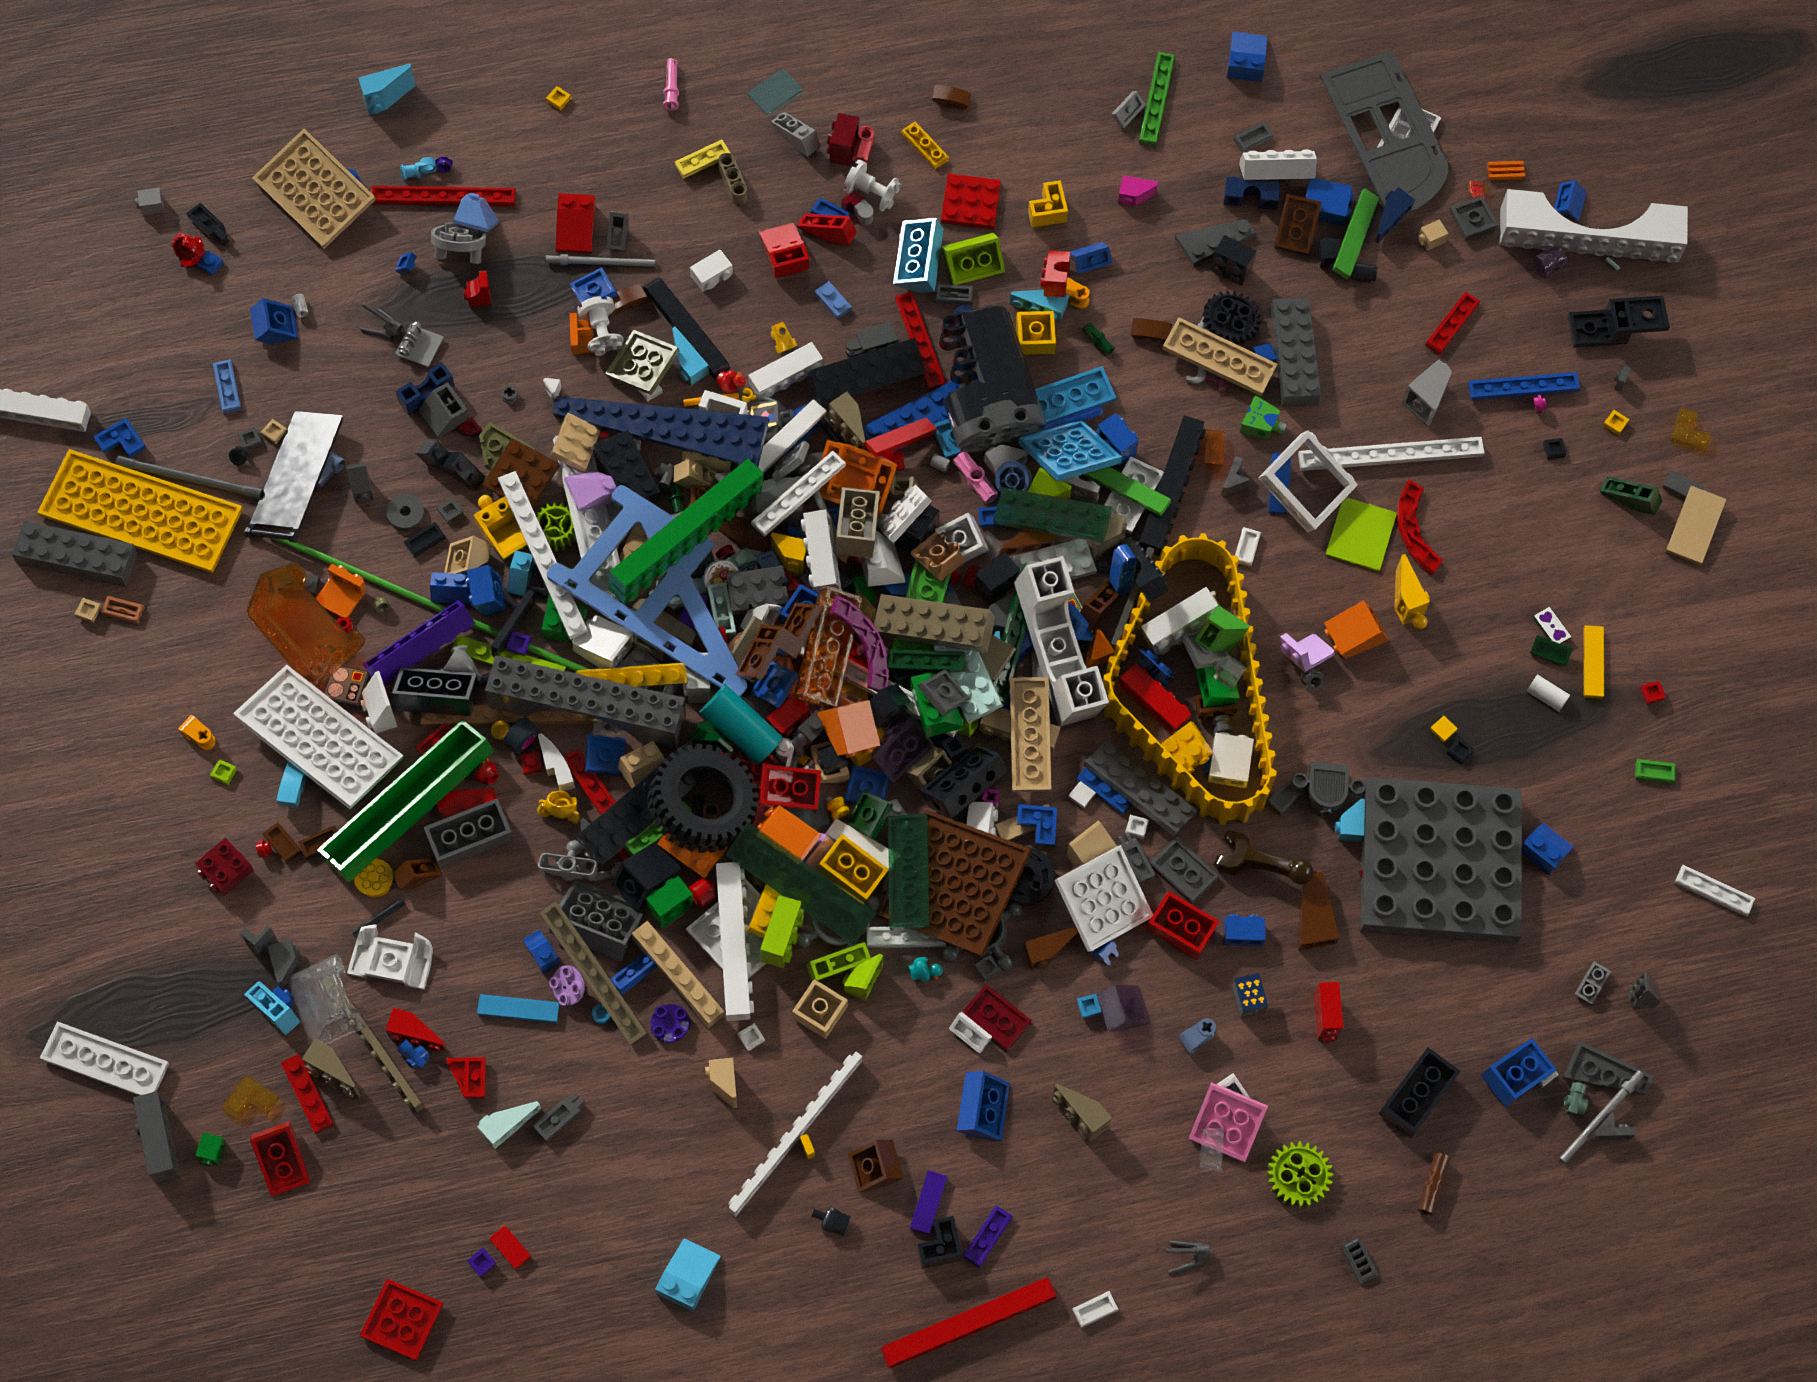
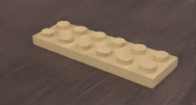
M1179 317L1162 348L1259 396H1262L1278 365Z
M1048 677L1010 678L1012 792L1051 791Z

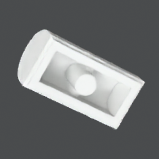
M1539 675L1535 677L1527 690L1528 693L1560 712L1570 697V694Z

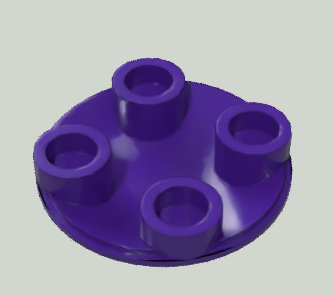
M676 1004L659 1006L655 1009L650 1021L651 1031L662 1042H677L684 1038L689 1031V1015L684 1008Z

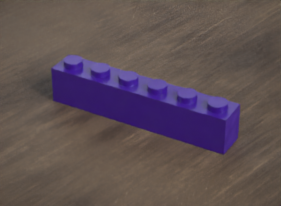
M458 600L363 663V666L371 678L375 672L379 671L385 686L399 674L401 667L409 668L414 664H419L423 661L424 657L437 652L445 643L452 642L458 634L471 629L475 622L465 606Z

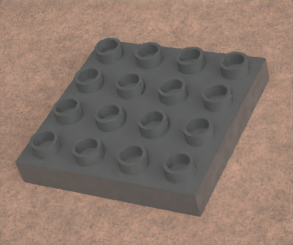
M1366 777L1364 782L1366 789L1363 793V799H1365V819L1361 851V870L1363 869V875L1361 879L1360 932L1517 944L1521 938L1522 789Z

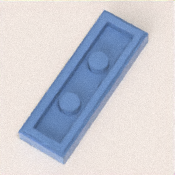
M231 359L213 363L223 414L242 410Z

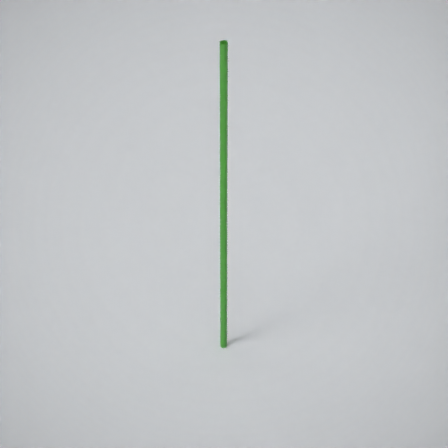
M270 538L330 565L343 566L353 575L358 574L364 580L435 611L441 612L447 608L301 543ZM473 619L475 624L472 627L495 637L500 633V630ZM529 644L527 650L529 652L565 666L575 672L587 670L583 666Z

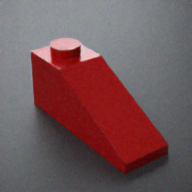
M804 214L797 224L798 229L833 244L850 245L857 234L850 216Z

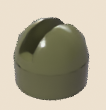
M376 597L373 601V607L377 613H383L390 607L389 602L384 597Z

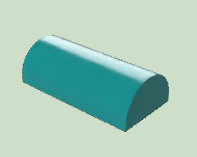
M724 684L699 712L755 765L761 763L782 739V736L727 684Z

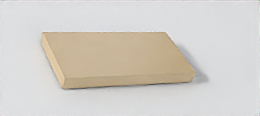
M1690 486L1665 552L1701 566L1726 499Z

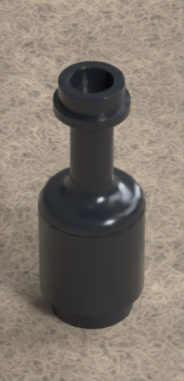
M1330 262L1329 273H1335L1332 270L1335 262ZM1356 262L1351 279L1369 283L1371 281L1375 282L1378 267H1373L1372 264Z

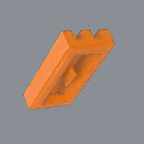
M1524 161L1488 162L1489 181L1524 180Z

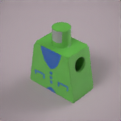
M1255 396L1241 424L1240 433L1269 439L1272 431L1283 435L1287 424L1278 421L1279 409Z

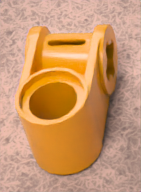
M1067 277L1066 294L1069 295L1068 303L1078 309L1086 308L1089 305V289Z
M190 715L178 728V731L184 737L194 742L203 750H210L216 744L215 737L211 731L193 715Z

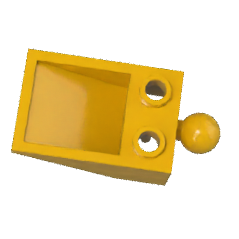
M489 495L481 496L478 500V505L482 510L474 514L475 524L501 558L504 560L513 555L515 551L528 546L506 496L494 503Z
M1403 554L1395 575V611L1402 625L1412 622L1416 629H1424L1428 623L1424 614L1429 605L1430 598L1428 593L1424 592L1406 554Z

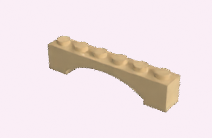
M648 921L632 933V940L670 979L707 1028H710L724 1016V1010Z

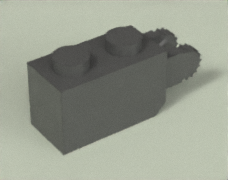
M891 321L859 330L857 339L846 343L847 356L853 357L897 344L898 339Z

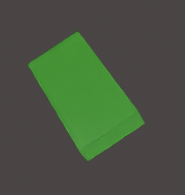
M1637 759L1635 779L1674 784L1676 764Z

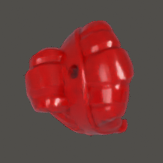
M178 233L171 243L175 255L182 258L181 267H193L203 257L204 244L198 236L191 237L188 234Z

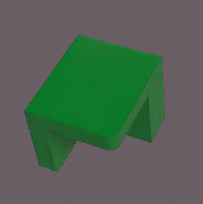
M865 575L853 577V591L857 605L861 603V593L870 603L875 602L876 598L873 587L867 586Z

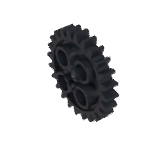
M1227 290L1224 295L1220 291L1218 296L1214 294L1212 299L1209 298L1207 304H1205L1202 322L1206 323L1205 329L1210 328L1209 332L1230 342L1233 341L1236 345L1239 341L1244 344L1246 340L1250 341L1252 337H1255L1260 328L1262 320L1259 319L1261 313H1257L1259 307H1253L1254 301L1248 302L1249 296L1245 299L1242 298L1243 293L1237 296L1236 291L1230 294ZM1237 306L1238 309L1235 313L1230 328L1227 330V323L1230 319L1234 307Z

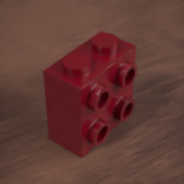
M226 838L221 840L195 863L198 869L196 873L202 880L207 879L210 882V888L216 894L220 892L223 896L228 894L254 871L252 865Z

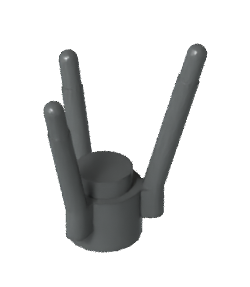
M362 303L364 308L385 321L383 326L385 332L363 327L360 328L361 331L385 336L389 339L400 334L403 327L400 322L394 320L381 309H378L377 312L370 306Z
M1170 1241L1171 1245L1191 1248L1166 1249L1167 1253H1191L1192 1260H1196L1195 1262L1169 1270V1274L1204 1265V1261L1210 1260L1208 1244Z

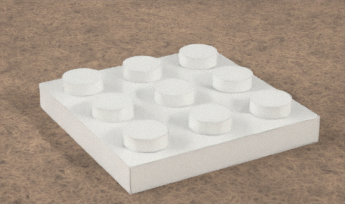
M917 485L909 487L904 493L905 496L893 504L892 510L888 515H883L879 520L878 527L893 543L932 502Z

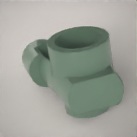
M1579 1082L1572 1083L1571 1093L1564 1100L1565 1112L1582 1115L1585 1113L1588 1099L1582 1097L1585 1094L1587 1085Z

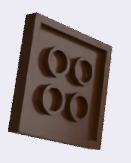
M511 438L482 485L488 490L504 497L505 494L498 478L516 471L533 509L560 464Z

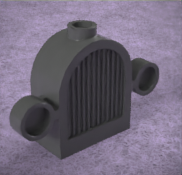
M1311 761L1307 769V776L1303 773H1297L1291 781L1293 788L1296 790L1307 788L1306 797L1308 803L1313 809L1324 816H1330L1333 812L1340 809L1348 793L1360 796L1366 789L1365 783L1360 779H1355L1349 784V765Z

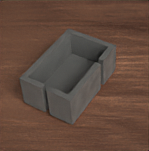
M783 566L726 574L733 616L746 614L749 610V605L756 608L764 604H773L784 608L788 602Z

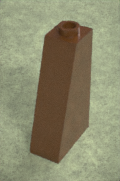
M1314 871L1312 879L1308 883L1301 885L1298 951L1334 945L1339 940L1323 872L1317 873V871Z

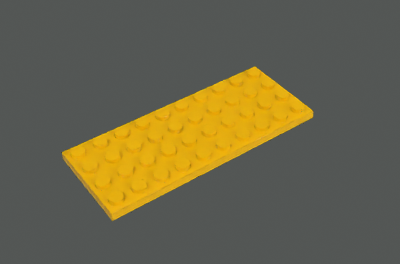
M69 449L37 514L104 538L134 544L137 549L213 574L242 513L243 507Z

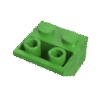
M1218 605L1196 637L1195 642L1210 652L1234 651L1250 626Z

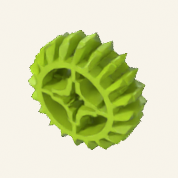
M555 502L553 506L547 503L545 509L539 508L540 513L535 512L540 526L547 521L543 533L551 549L555 548L557 552L558 548L562 547L565 551V545L571 547L572 541L577 542L569 505L564 508L563 503L559 506ZM570 523V529L567 533H565L564 529L567 527V524Z

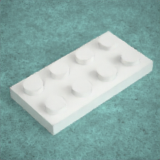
M1130 457L1122 471V474L1153 490H1156L1164 473L1133 457ZM1112 491L1098 515V520H1101L1103 511L1125 516L1124 523L1127 524L1126 533L1132 535L1146 508Z
M1086 538L1013 557L1014 563L1021 571V567L1025 563L1034 564L1063 556L1071 580L1096 574L1097 571Z

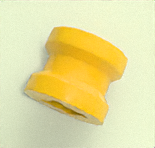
M837 797L826 805L827 810L832 813L831 817L833 820H839L850 812L849 807L844 804L845 800L843 797Z

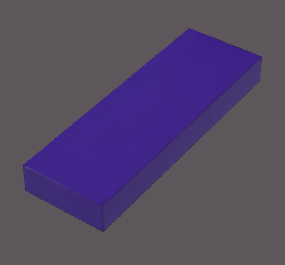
M928 1170L911 1222V1230L927 1235L930 1234L947 1176Z
M995 1205L962 1257L980 1268L1013 1216Z

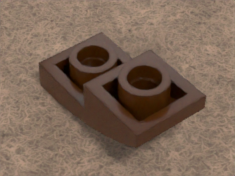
M935 85L931 100L945 107L951 103L966 110L969 106L971 93L956 87Z
M636 284L618 291L617 296L612 298L615 306L612 313L616 315L629 305L635 308L648 299L642 285Z
M1133 318L1130 335L1132 338H1150L1152 341H1166L1171 332L1172 324L1159 320Z

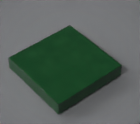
M864 790L846 824L876 839L893 804Z

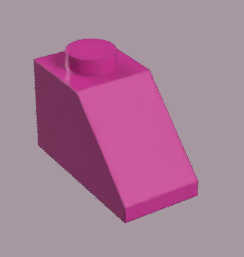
M1123 175L1118 203L1126 206L1140 204L1156 194L1158 182Z

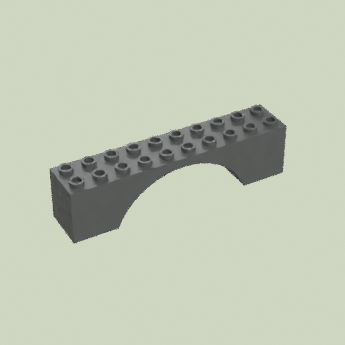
M495 656L485 689L489 708L522 716H528L540 711H560L584 715L618 727L632 735L639 742L648 744L654 741L656 746L677 750L686 718L684 697Z

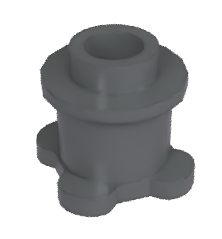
M1313 668L1302 672L1301 682L1309 692L1324 688V674L1322 672H1317Z

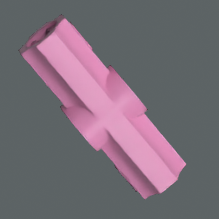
M967 452L958 454L953 462L967 479L968 486L976 491L985 504L993 502L999 493L986 478L984 470L977 466ZM978 476L980 479H973L972 477Z

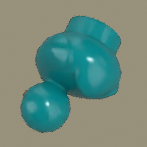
M918 957L912 965L908 966L912 980L918 979L922 982L928 981L930 976L937 980L943 972L942 967L939 964H932L928 968L926 963L928 959L926 957Z

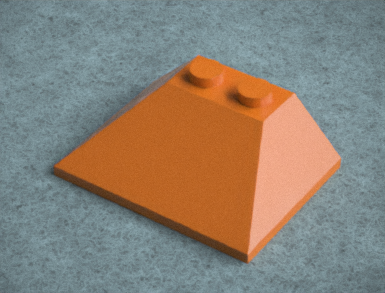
M827 440L821 460L833 451L846 462V466L819 489L822 498L840 504L842 487L880 491L877 518L880 519L897 465L883 456L875 458L869 451L849 444Z

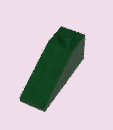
M1607 476L1599 490L1600 493L1638 512L1655 515L1662 503L1658 487Z
M700 721L689 737L696 744H702V749H705L708 744L712 745L713 751H716L717 747L723 748L722 752L733 751L727 738L709 721Z

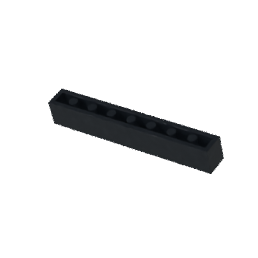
M1185 415L1182 418L1157 490L1160 494L1170 498L1171 503L1162 516L1150 511L1139 542L1145 552L1148 547H1151L1155 550L1154 555L1160 556L1161 550L1168 544L1166 536L1167 534L1171 535L1174 526L1171 523L1172 518H1177L1179 512L1177 504L1178 502L1182 503L1185 492H1182L1184 486H1188L1190 476L1187 475L1189 471H1193L1196 462L1193 460L1194 455L1198 456L1201 445L1198 444L1199 440H1203L1206 429H1203L1204 421Z

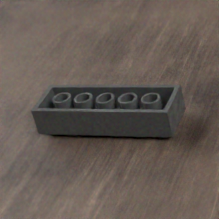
M1309 298L1273 299L1270 316L1277 358L1276 363L1278 364L1277 375L1281 407L1318 405L1321 392Z
M24 521L12 552L13 558L19 565L127 587L138 555L134 544L27 521Z

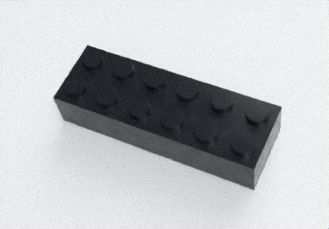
M915 338L807 372L816 402L821 406L828 405L845 392L854 397L926 374Z

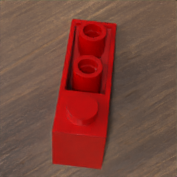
M397 1008L392 1009L386 1027V1033L390 1039L395 1041L403 1039L409 1041L414 1046L422 1044L428 1046L433 1051H439L440 1049L446 1051L445 1043L412 1012Z

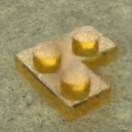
M1680 407L1670 441L1706 452L1711 433L1694 428L1698 412Z
M245 1075L221 1108L239 1120L251 1104L265 1114H268L280 1098Z

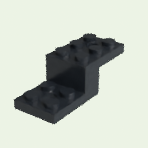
M1663 295L1609 299L1605 310L1569 312L1567 315L1573 348L1627 344L1632 333L1668 331L1670 328ZM1643 312H1650L1652 317H1646ZM1585 326H1591L1594 331H1587Z

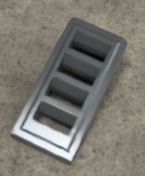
M1360 1237L1341 1246L1340 1250L1360 1285L1378 1276ZM1357 1246L1358 1249L1350 1253L1349 1249ZM1358 1254L1362 1255L1361 1258L1354 1261L1353 1257ZM1366 1262V1265L1360 1268L1357 1267L1358 1264ZM1368 1268L1370 1269L1371 1272L1361 1276V1272L1367 1270Z

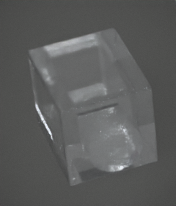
M1227 655L1224 661L1220 659L1214 669L1217 671L1213 677L1233 689L1247 666Z

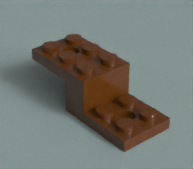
M795 603L783 627L761 624L735 675L741 679L762 681L767 674L770 663L775 657L796 659L801 653L805 640L810 635L813 624L819 618L822 608L816 604Z

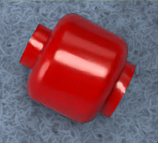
M701 878L689 886V890L693 894L694 906L705 907L716 899L715 891L718 889L712 880L708 881L705 878Z

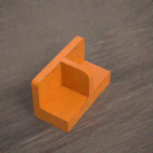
M569 313L572 354L594 353L589 351L587 347L589 342L594 339L590 320H578L577 313Z

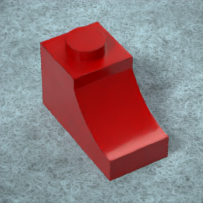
M479 271L478 277L466 282L467 289H463L464 300H468L469 307L491 305L487 271Z

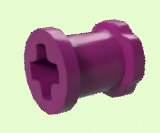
M989 788L983 792L981 802H992L996 809L999 805L1000 795L996 789Z

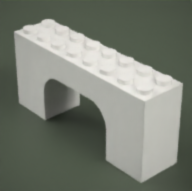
M1061 556L1027 565L1014 584L1042 675L1049 679V697L1058 726L1094 718L1109 701L1098 666L1086 668L1068 610V601L1074 594V589L1064 557Z

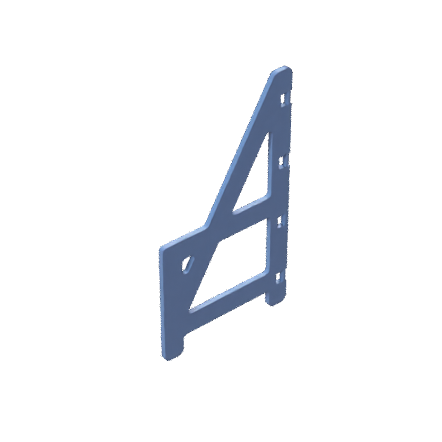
M623 485L618 486L612 493V500L623 507L622 511L574 569L569 570L563 565L555 563L548 570L547 578L659 651L661 650L678 663H685L686 668L706 681L713 683L719 688L727 684L741 697L747 689V683L745 679L735 675L739 667L690 577L713 549V541L707 538L702 544H697L689 555H684L680 558L676 566L668 568L666 576L637 611H633L589 582L636 524L642 526L646 536L650 539L675 518ZM568 581L577 585L575 590L566 585ZM674 597L680 598L708 652L707 655H702L654 624V621ZM617 612L626 616L624 621L615 616ZM666 643L675 647L674 652L664 647ZM716 674L725 679L723 684L714 679Z

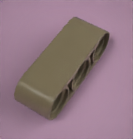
M723 153L718 159L719 172L732 202L742 205L747 201V186L734 156L730 153Z

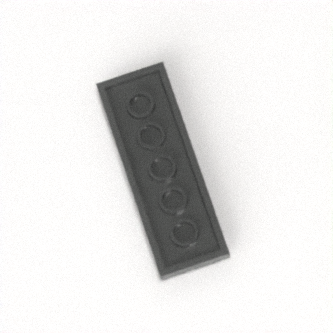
M1108 740L1086 759L1083 764L1084 767L1173 836L1198 811Z

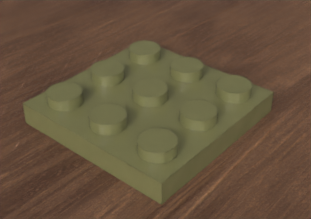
M633 330L605 375L607 378L652 395L680 350L674 345Z

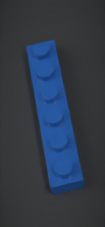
M1577 372L1468 381L1467 384L1470 400L1579 392L1580 390Z

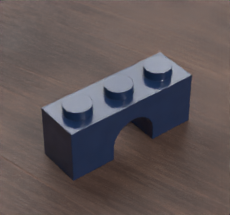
M1236 176L1226 177L1223 205L1241 206L1244 196L1253 195L1259 200V208L1277 210L1280 182L1273 180H1244V178Z
M441 362L427 371V378L421 384L414 386L410 382L395 392L399 404L409 415L420 408L433 390L447 382L451 387L455 385L452 374Z

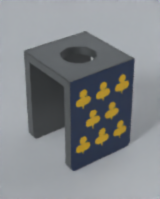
M1260 974L1235 978V985H1232V991L1240 1019L1265 1014L1268 1003Z

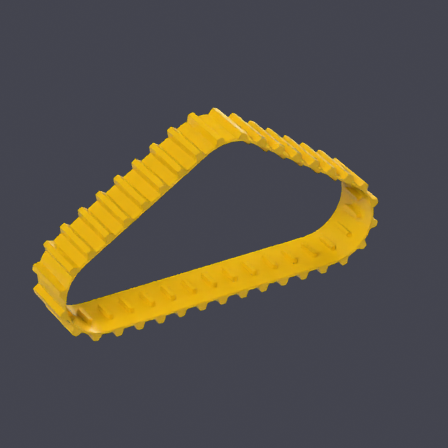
M1201 533L1198 538L1188 539L1185 535L1179 536L1177 544L1173 547L1165 546L1163 548L1161 559L1156 561L1155 565L1158 566L1164 575L1165 571L1170 569L1173 564L1188 559L1206 561L1218 568L1228 582L1227 590L1231 595V610H1233L1234 616L1246 624L1248 623L1250 609L1244 608L1247 591L1241 590L1244 574L1237 573L1239 558L1238 556H1231L1229 551L1225 549L1226 542L1222 540L1217 543L1209 540L1205 533ZM1141 592L1137 608H1133L1129 624L1124 626L1122 639L1116 643L1114 656H1110L1108 660L1106 674L1103 677V685L1109 703L1105 706L1104 716L1105 718H1112L1117 723L1115 730L1118 733L1125 732L1130 737L1129 745L1132 748L1139 746L1144 751L1143 759L1146 762L1153 760L1157 764V773L1160 776L1166 774L1172 780L1171 788L1173 790L1181 789L1186 794L1185 801L1189 804L1195 803L1201 809L1199 813L1201 817L1204 818L1209 815L1217 818L1220 825H1225L1228 820L1236 819L1245 823L1248 820L1249 814L1254 810L1260 812L1263 810L1277 773L1276 770L1271 768L1276 756L1275 751L1268 749L1272 740V733L1265 731L1269 716L1262 713L1266 699L1263 696H1259L1263 682L1262 679L1256 678L1260 665L1259 661L1253 660L1257 648L1256 644L1250 643L1253 626L1249 627L1238 645L1241 652L1240 662H1242L1244 669L1243 680L1246 681L1247 687L1246 697L1249 698L1250 704L1249 715H1252L1253 721L1252 733H1255L1256 738L1255 750H1258L1259 755L1258 767L1259 769L1261 768L1262 772L1260 785L1263 786V789L1261 791L1257 790L1255 796L1247 800L1231 802L1218 799L1204 789L1119 702L1114 694L1115 682H1112L1114 676L1118 677L1119 665L1121 661L1126 660L1127 648L1129 644L1133 646L1136 636L1135 631L1136 629H1141L1142 617L1144 613L1148 614L1151 603L1147 601Z

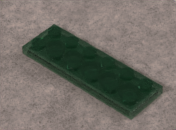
M1002 488L993 522L999 525L1103 543L1112 514V507Z
M923 813L888 816L890 930L930 928L928 815Z

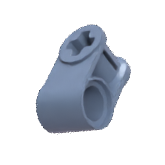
M1202 1019L1193 1027L1178 1036V1040L1187 1052L1192 1054L1214 1037L1216 1024L1212 1019ZM1203 1027H1205L1206 1029L1210 1028V1032H1208L1207 1030L1203 1031Z

